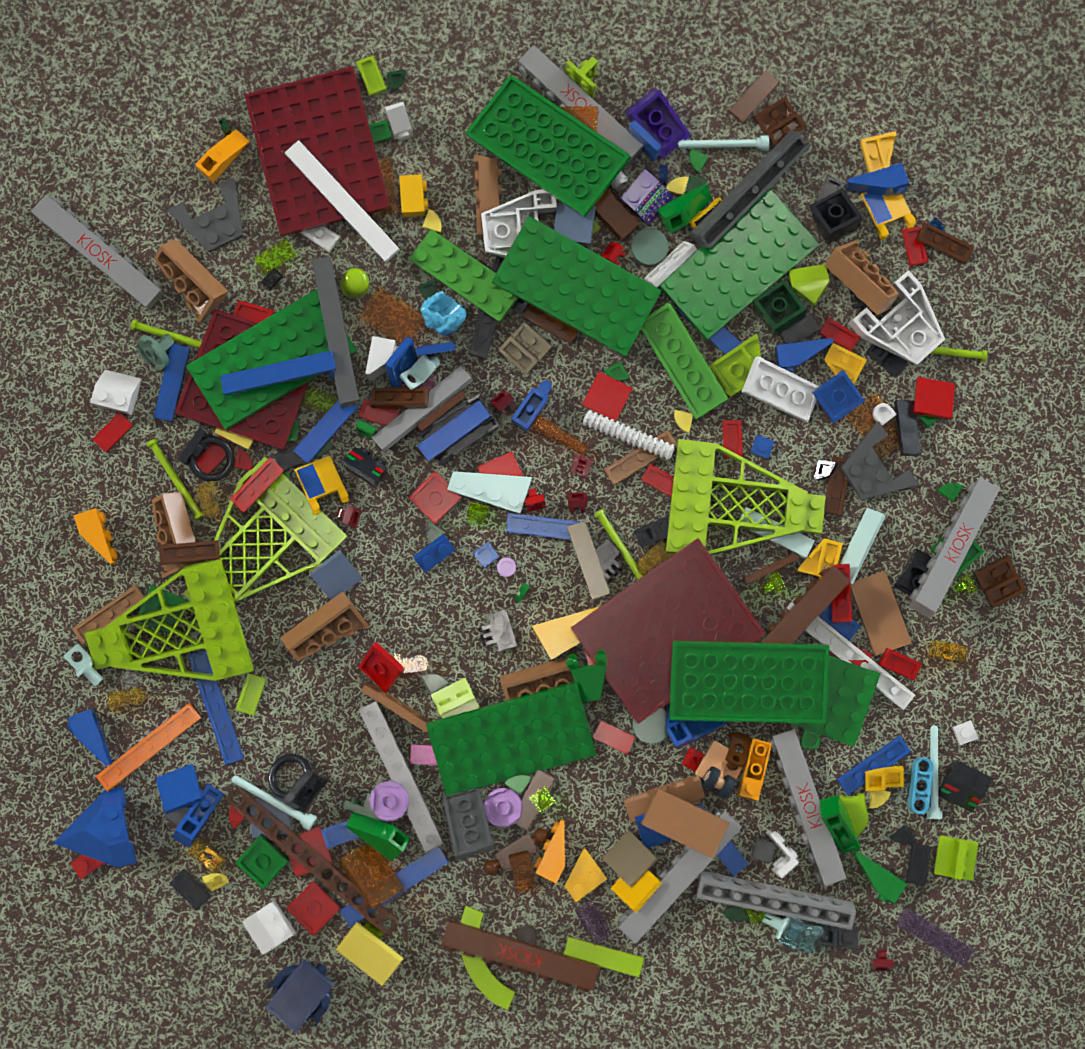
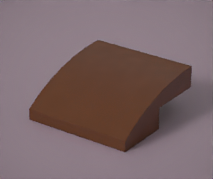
M786 96L753 116L765 136H769V142L773 147L791 130L801 132L806 129L798 112L793 110Z
M1008 555L973 571L991 608L1026 592L1022 579L1016 573Z

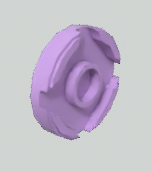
M383 782L377 785L371 792L370 807L377 817L382 820H396L403 816L408 809V793L397 782Z
M506 788L492 791L484 803L488 821L502 828L515 824L523 811L519 795L513 790Z

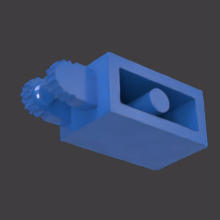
M545 380L541 382L537 389L532 387L511 418L513 424L525 432L529 431L548 403L549 398L547 396L551 392V382Z

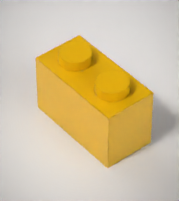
M422 174L399 176L403 217L425 216V210H429L428 199H424V192H427V181L423 180Z

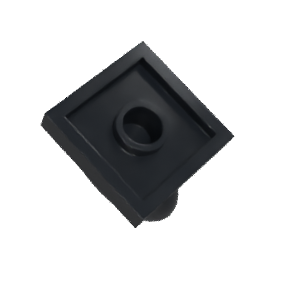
M199 427L178 458V461L185 464L188 460L191 471L201 480L208 482L219 481L231 472L234 465V452L229 443L220 437H203L206 431ZM205 444H217L226 453V465L218 473H204L196 464V458Z
M286 754L279 757L272 764L268 773V784L272 793L278 798L283 799L287 805L302 812L307 809L328 782L321 775L311 771L307 760L298 754ZM286 762H297L303 768L304 774L293 784L290 792L280 790L276 784L278 769Z

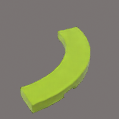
M466 905L461 923L480 928L484 913ZM461 951L467 972L477 988L489 1000L508 1010L515 991L501 983L491 973L486 962L482 960L483 957L477 955L474 958L463 955L464 951Z

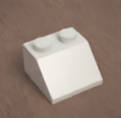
M372 336L365 373L369 381H373L386 372L385 363L399 347L395 340Z
M104 370L95 384L90 403L96 407L132 415L142 379Z
M276 900L242 921L262 955L296 933Z

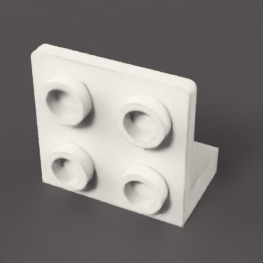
M768 830L766 834L786 856L785 858H778L773 863L775 867L772 868L777 876L783 878L799 863L796 859L798 855L791 847H785L783 844L785 840L778 832Z

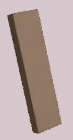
M669 430L657 436L659 441L662 439L664 443L669 442V445L674 444V447H677V442ZM638 448L605 468L604 471L613 486L660 458V455L656 456L653 452L649 453V450L644 451V448Z
M134 585L72 628L82 645L87 643L85 632L107 626L145 596L139 587Z
M370 681L363 686L361 690L363 693L427 733L426 723L431 722V720L389 693H385Z

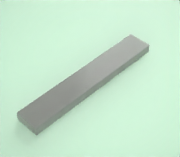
M461 366L429 391L427 408H407L376 433L372 439L383 452L387 451L417 427L420 422L469 385L473 379Z

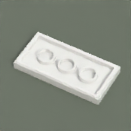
M755 357L742 392L794 418L808 422L817 401L812 391L819 386L763 358Z

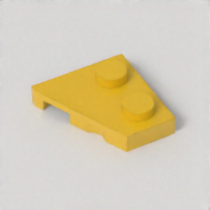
M896 131L860 140L868 173L890 166Z
M832 343L824 361L834 375L844 370L852 383L855 384L867 359Z
M824 538L798 567L797 572L820 577L819 572L826 565L830 567V565L838 564L843 543Z
M586 848L582 850L564 885L575 902L607 880Z

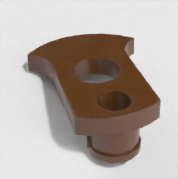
M731 732L728 734L731 742L725 760L727 761L728 769L736 771L739 767H744L752 739L746 734ZM739 746L743 749L744 752L738 753L735 751L734 747Z

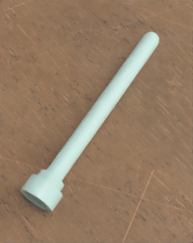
M760 136V138L754 140L680 141L678 146L680 148L756 147L760 151H768L769 136Z
M933 725L930 728V760L933 763V775L927 819H942V811L938 807V727Z
M233 776L231 779L234 784L301 821L302 827L310 831L317 819L311 813L309 815L305 813L304 815L238 776Z

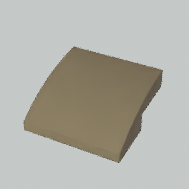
M524 321L513 335L509 336L498 351L527 375L553 346Z
M629 830L602 857L630 887L658 860Z

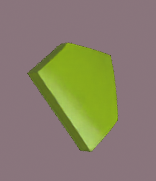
M825 264L788 271L790 284L796 296L810 301L809 304L815 306L821 295L826 292L830 282Z
M865 794L846 797L840 795V799L847 810L858 837L868 824L869 813L866 808Z

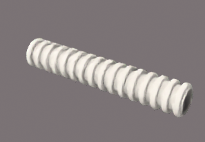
M589 410L584 417V426L589 425V428L593 427L596 431L600 430V433L605 432V435L610 434L612 438L615 436L617 440L622 439V442L632 443L634 447L637 445L639 449L649 450V453L653 452L656 456L660 455V458L665 457V460H669L674 452V444L664 443L662 439L659 441L657 437L647 436V433L643 434L640 430L636 431L635 428L626 427L625 424H620L619 421L614 422V419L609 420V417L604 418L602 414L599 416L597 412L592 413V410Z

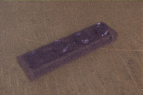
M906 907L895 923L962 966L966 965L974 951L968 945Z

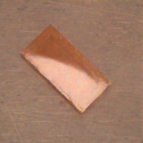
M528 850L509 855L517 893L536 888Z

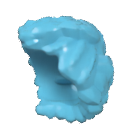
M444 291L437 292L435 295L428 297L420 308L426 326L435 329L440 335L446 336L455 332L466 318L465 308H462V305L456 303V300L451 299L449 295L446 296Z

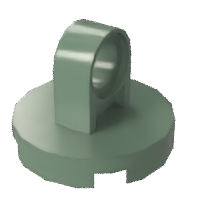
M169 334L163 335L156 341L147 335H143L136 341L139 344L137 351L147 364L152 362L156 365L154 369L162 370L169 364L165 350L174 343Z

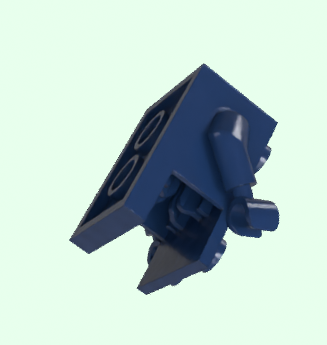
M303 959L298 966L292 964L281 970L274 980L267 985V989L270 986L275 987V992L273 993L275 995L265 1008L295 1033L306 1020L308 1022L310 1019H314L316 1022L314 1027H316L328 1010L331 1000V993L329 991L335 983L324 975L328 970L324 965L319 962L314 967Z

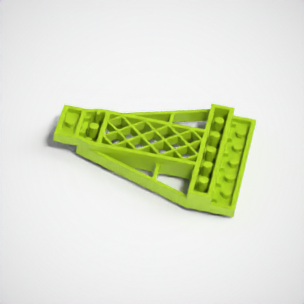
M678 439L666 552L677 553L697 538L706 547L708 525L734 528L733 545L708 551L710 555L801 532L821 535L826 496L808 494L807 491L717 443ZM715 451H719L741 463L738 480L719 478L713 475ZM744 465L776 481L779 485L745 481L743 478ZM725 486H734L736 488L729 492ZM719 487L727 494L721 500L713 493ZM744 488H750L755 490L752 493L748 494ZM738 489L746 496L739 503L732 496ZM763 490L775 492H773L770 496H767L763 492ZM757 491L765 499L758 505L751 498ZM776 493L784 501L778 507L770 500ZM711 497L716 502L712 507H710ZM728 497L735 504L730 510H727L721 503ZM747 499L754 506L748 513L741 507V504ZM766 501L773 508L767 515L759 508ZM785 504V514L783 516L778 509ZM717 505L725 513L718 519L711 512ZM735 508H738L744 514L738 521L730 514ZM755 510L763 517L756 524L749 516ZM774 512L782 519L775 526L768 519ZM727 515L730 520H722V519ZM744 518H747L750 523L741 522V521H742ZM764 520H766V522H767L769 525H763V524H760V523L763 522ZM738 528L774 533L737 543Z
M266 457L238 481L234 494L268 460ZM284 474L256 501L261 508L244 526L230 515L235 505L230 501L214 540H218L219 543L229 518L239 527V531L219 550L221 560H230V571H225V573H230L229 587L234 603L323 563L348 537L322 511L314 515L306 495ZM265 512H267L270 516H262V515H263ZM260 518H270V529H260ZM273 519L284 529H273ZM257 521V529L248 530ZM246 532H257V543H246ZM260 532H270L271 543H260ZM273 532H284V543H274ZM287 532L292 536L288 541ZM243 536V543L235 544ZM298 542L316 561L290 573L279 562V558L293 543ZM271 545V557H260V546ZM274 545H283L274 555ZM233 546H243V557H233ZM246 546H257V557H246ZM229 550L230 557H222ZM246 559H257V570L247 571ZM260 559H270L260 569ZM233 560H243V571H233ZM273 564H277L287 573V575L250 590L254 583ZM233 573H243V584L233 585ZM247 573H256L247 582ZM234 587L243 588L238 592ZM187 589L183 594L191 601L189 591Z
M221 559L186 566L107 626L84 633L95 670L112 666L114 668L214 681L254 670ZM183 575L191 601L169 607L162 589L177 577ZM158 594L162 609L127 617L129 613L153 595ZM183 610L181 615L174 613L175 611ZM186 610L196 615L193 622L183 618ZM165 614L162 620L155 617ZM168 614L178 619L174 627L164 622ZM146 619L143 625L137 622L139 620ZM149 619L159 624L155 632L146 627ZM180 621L190 626L186 634L176 629ZM131 624L140 628L137 636L128 632ZM161 626L171 631L168 638L158 634ZM192 628L201 633L198 641L188 636ZM143 630L152 635L149 643L139 638ZM173 633L183 637L180 645L170 641ZM128 637L134 640L131 647ZM155 637L165 642L161 650L151 645ZM185 640H188L191 643H193L191 645L182 647ZM137 642L146 647L143 654L133 650ZM167 644L175 648L164 651ZM149 649L156 652V654L145 656ZM205 649L213 674L187 671L182 653ZM176 656L181 670L142 665V663Z

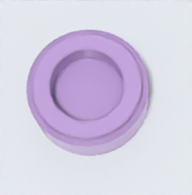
M502 558L497 564L498 573L503 577L512 576L516 571L514 560Z

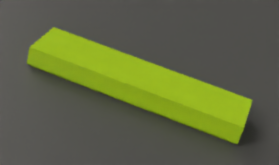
M568 936L564 950L565 955L636 977L640 976L644 957Z

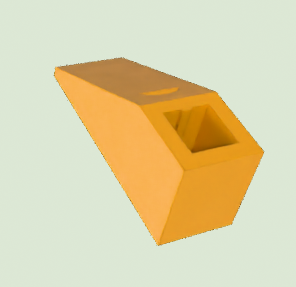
M235 129L209 149L195 166L202 175L214 183L250 141Z
M94 508L73 515L79 534L110 564L116 565L115 559H118L115 548H112L110 544L112 536L110 531L105 528L104 523L107 521L104 512Z
M752 739L736 797L759 801L772 743Z
M563 819L560 822H555L551 830L554 834L551 840L547 839L542 848L545 850L542 858L538 856L534 867L537 868L536 874L554 883H557L565 867Z

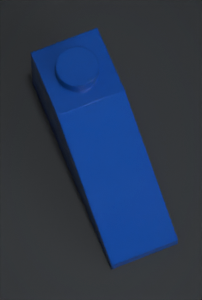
M902 163L850 178L847 180L846 189L885 196L895 194L898 196L907 191L909 180Z
M829 338L776 345L774 348L776 364L789 372H793L794 368L799 367L829 347L834 340Z
M89 709L68 717L69 722H67L70 733H73L105 766L112 764L113 762L95 710Z
M207 784L202 791L203 800L192 805L175 829L173 838L190 848L216 809L224 793Z

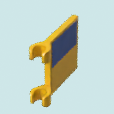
M870 193L861 194L881 240L886 239L889 235L887 228L884 226L887 223L904 217L907 228L915 226L916 220L911 214L902 194L898 196L895 194L891 196Z
M330 455L294 469L314 515L321 512L317 499L338 492L342 503L349 501L348 493Z

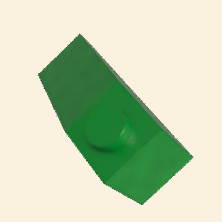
M839 795L821 799V819L842 854L861 849L847 810Z
M854 850L852 854L874 891L879 894L877 898L886 904L889 901L895 904L907 883Z

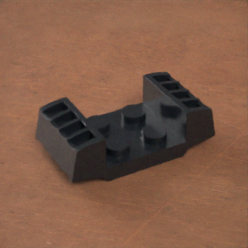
M479 394L435 421L418 434L422 441L426 440L478 401L482 403L491 417L434 458L439 466H444L453 460L455 455L499 428V423Z

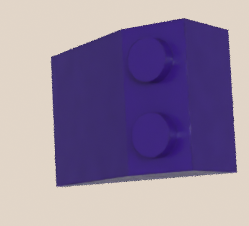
M652 89L624 112L631 123L636 121L661 144L659 156L662 159L676 149L680 141H684L691 136L660 90Z

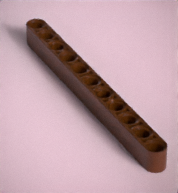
M236 789L229 793L228 803L381 932L391 934L398 926V919L394 914L243 789ZM236 792L240 793L243 797L241 803L234 801V794ZM251 805L257 807L258 812L255 816L250 815L248 811ZM265 818L272 820L273 825L271 828L264 826L263 821ZM280 830L287 832L288 838L286 841L280 840L278 836ZM295 843L302 845V853L294 851L293 846ZM309 856L317 857L318 864L316 866L309 864ZM325 868L333 871L332 878L324 876L323 871ZM340 881L347 882L348 889L346 891L339 889L338 883ZM354 894H361L363 902L360 904L356 903L353 899ZM369 907H377L379 911L378 915H370L368 911ZM391 919L394 927L387 929L383 924L384 920Z

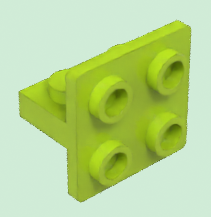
M592 56L589 60L583 61L578 69L568 60L566 62L565 74L593 99L595 97L596 84L591 79L597 74L598 61Z
M466 678L431 694L437 707L436 709L442 718L480 708Z
M940 835L934 874L972 881L978 842Z

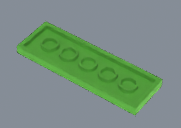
M432 229L409 259L416 266L499 323L503 321L519 299L491 283L496 275L495 272Z
M671 303L665 304L650 314L641 330L695 419L701 418L729 400Z

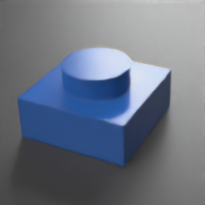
M756 435L750 454L768 460L775 441Z

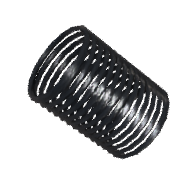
M273 268L261 282L263 285L269 286V290L272 291L284 277L278 270ZM271 278L277 279L274 283L272 281L268 282Z

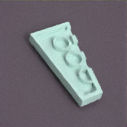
M453 471L447 490L520 514L532 477Z

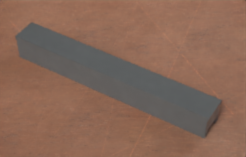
M791 130L690 233L699 247L710 249L810 147L809 143H806L801 137L803 135L801 132Z
M331 256L312 259L329 351H333L336 371L333 372L340 407L342 410L347 407L358 406L360 401Z

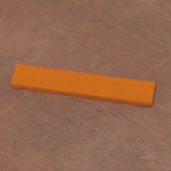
M188 703L95 777L106 791L109 792L198 722L201 716Z

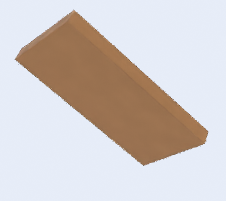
M886 571L854 581L851 584V593L874 656L883 654L886 648L894 650L911 644V639Z
M658 788L641 824L713 859L729 822Z

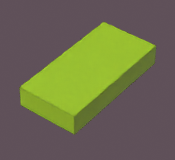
M374 55L356 61L370 97L387 91Z
M248 673L235 710L254 716L267 679Z

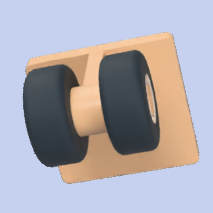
M712 741L695 774L703 778V788L710 791L715 787L717 788V796L726 799L732 793L736 784V778L743 767H739L736 771L728 769L725 758L729 748L717 741Z

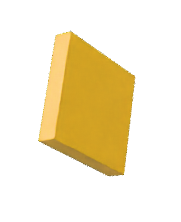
M648 870L632 887L620 877L610 889L637 913L661 886L662 882Z

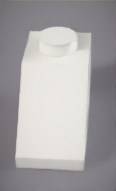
M404 102L385 107L395 140L409 138L413 133Z

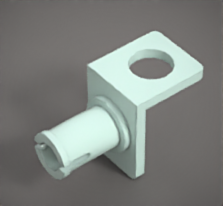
M422 355L410 369L400 375V378L413 390L428 379L440 365V361L436 356L428 358L426 355ZM407 375L413 376L416 382H410Z
M76 644L64 655V658L76 669L77 677L84 674L93 686L102 681L103 677L92 667V657L79 644ZM73 652H81L83 659L79 662L73 661L71 658Z
M768 912L765 913V916L772 920L763 917L761 921L777 929L776 939L778 940L789 919L808 927L807 923L797 918L786 916L781 919Z

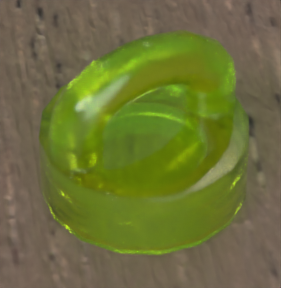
M744 908L753 925L765 917V912L760 911V915L757 916L755 910Z

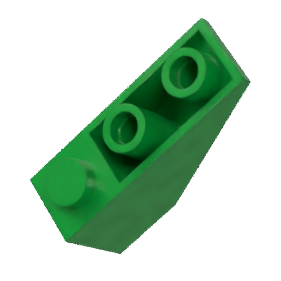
M705 183L657 208L662 225L670 233L688 225L695 215L712 200L708 185Z
M356 812L352 813L345 826L389 861L394 860L403 853L410 840V837L397 827Z

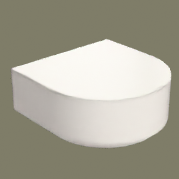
M885 403L878 404L872 413L875 421H879L881 425H884L897 415Z

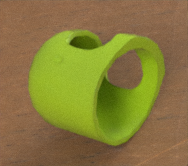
M351 268L345 272L340 284L343 295L357 299L363 297L368 292L369 278L365 271L359 268Z

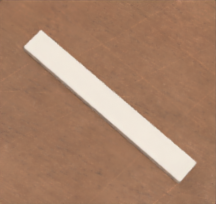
M299 140L285 152V155L385 263L400 251L396 244Z
M791 602L787 609L789 610L794 604ZM819 616L805 629L820 644H828L829 651L839 659L851 663L849 660L868 661L869 663L862 662L860 667L881 674L876 689L902 710L915 697L914 693Z

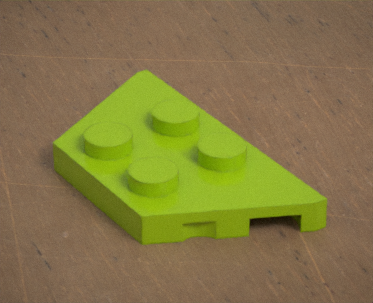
M756 333L709 365L723 390L729 396H733L743 389L755 357L761 358L758 334Z

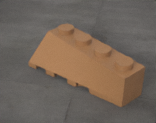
M477 154L474 155L477 239H484L481 213L503 204V202L499 203V196H502V184H498V177H502L501 166L497 165V159Z
M176 239L160 246L154 257L155 261L166 277L173 280L178 294L182 293L187 300L185 304L190 310H194L197 315V321L201 323L222 303L228 290Z
M854 240L835 248L825 263L830 272L836 275L846 287L854 292L857 298L862 300L872 312L879 315L889 310L899 293L886 276L879 274V267L876 264H871L868 260L869 255L867 252L860 250V243Z
M181 492L162 494L152 499L155 525L159 526L158 535H156L157 543L160 542L161 545L196 542L185 507V500ZM201 562L164 565V571H161L162 578L175 575L186 566Z
M342 591L280 638L297 661H300L320 651L321 647L325 645L331 646L337 643V639L344 636L349 637L355 634L354 631L360 628L364 630L369 625Z
M564 657L499 676L506 701L575 682L570 669L566 665V659L569 658Z
M693 775L624 798L623 802L630 822H635L636 824L635 817L646 814L658 788L693 805L701 803V799L705 798L700 776Z

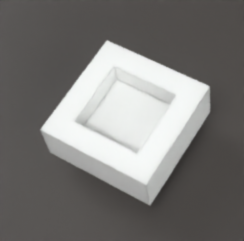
M971 720L952 727L959 745L978 739Z

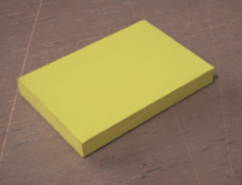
M356 922L336 949L381 986H383L404 959L358 922Z

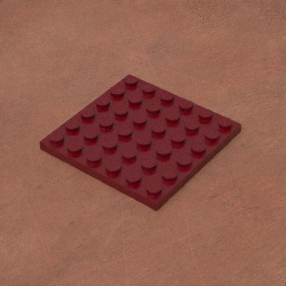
M214 309L195 360L258 323ZM189 374L176 407L175 415L284 451L310 381L232 428L225 430L195 380Z

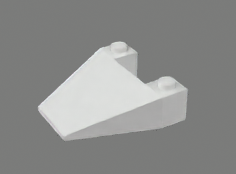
M543 189L535 190L481 213L485 252L505 258L528 216L538 221V214L555 213L557 208L556 198Z
M908 270L892 284L899 293L900 303L879 321L868 308H865L848 325L860 338L917 365L945 340V337L921 283Z

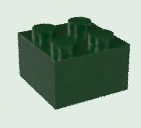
M785 279L753 299L754 310L774 337L806 316V308Z

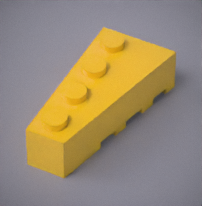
M599 607L532 626L550 660L581 643L570 627Z

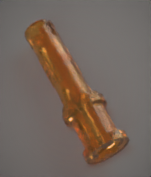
M541 414L532 428L545 434L546 438H553L581 456H583L588 445L558 428L555 422L551 423L544 419Z

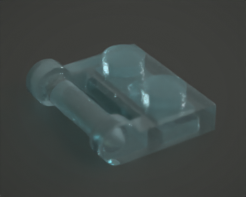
M790 917L778 942L809 954L813 951L815 942L821 938L824 931L818 925L812 927L799 919ZM805 934L810 936L808 940L802 941Z

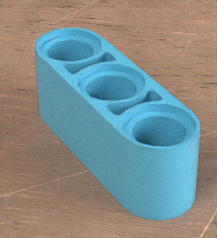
M925 757L916 758L912 763L908 807L910 811L917 814L926 813L930 803L933 763ZM921 761H924L927 766L924 771H920L918 768ZM920 780L924 782V788L921 791L916 787L917 782ZM917 800L922 802L920 810H916L914 807V803Z

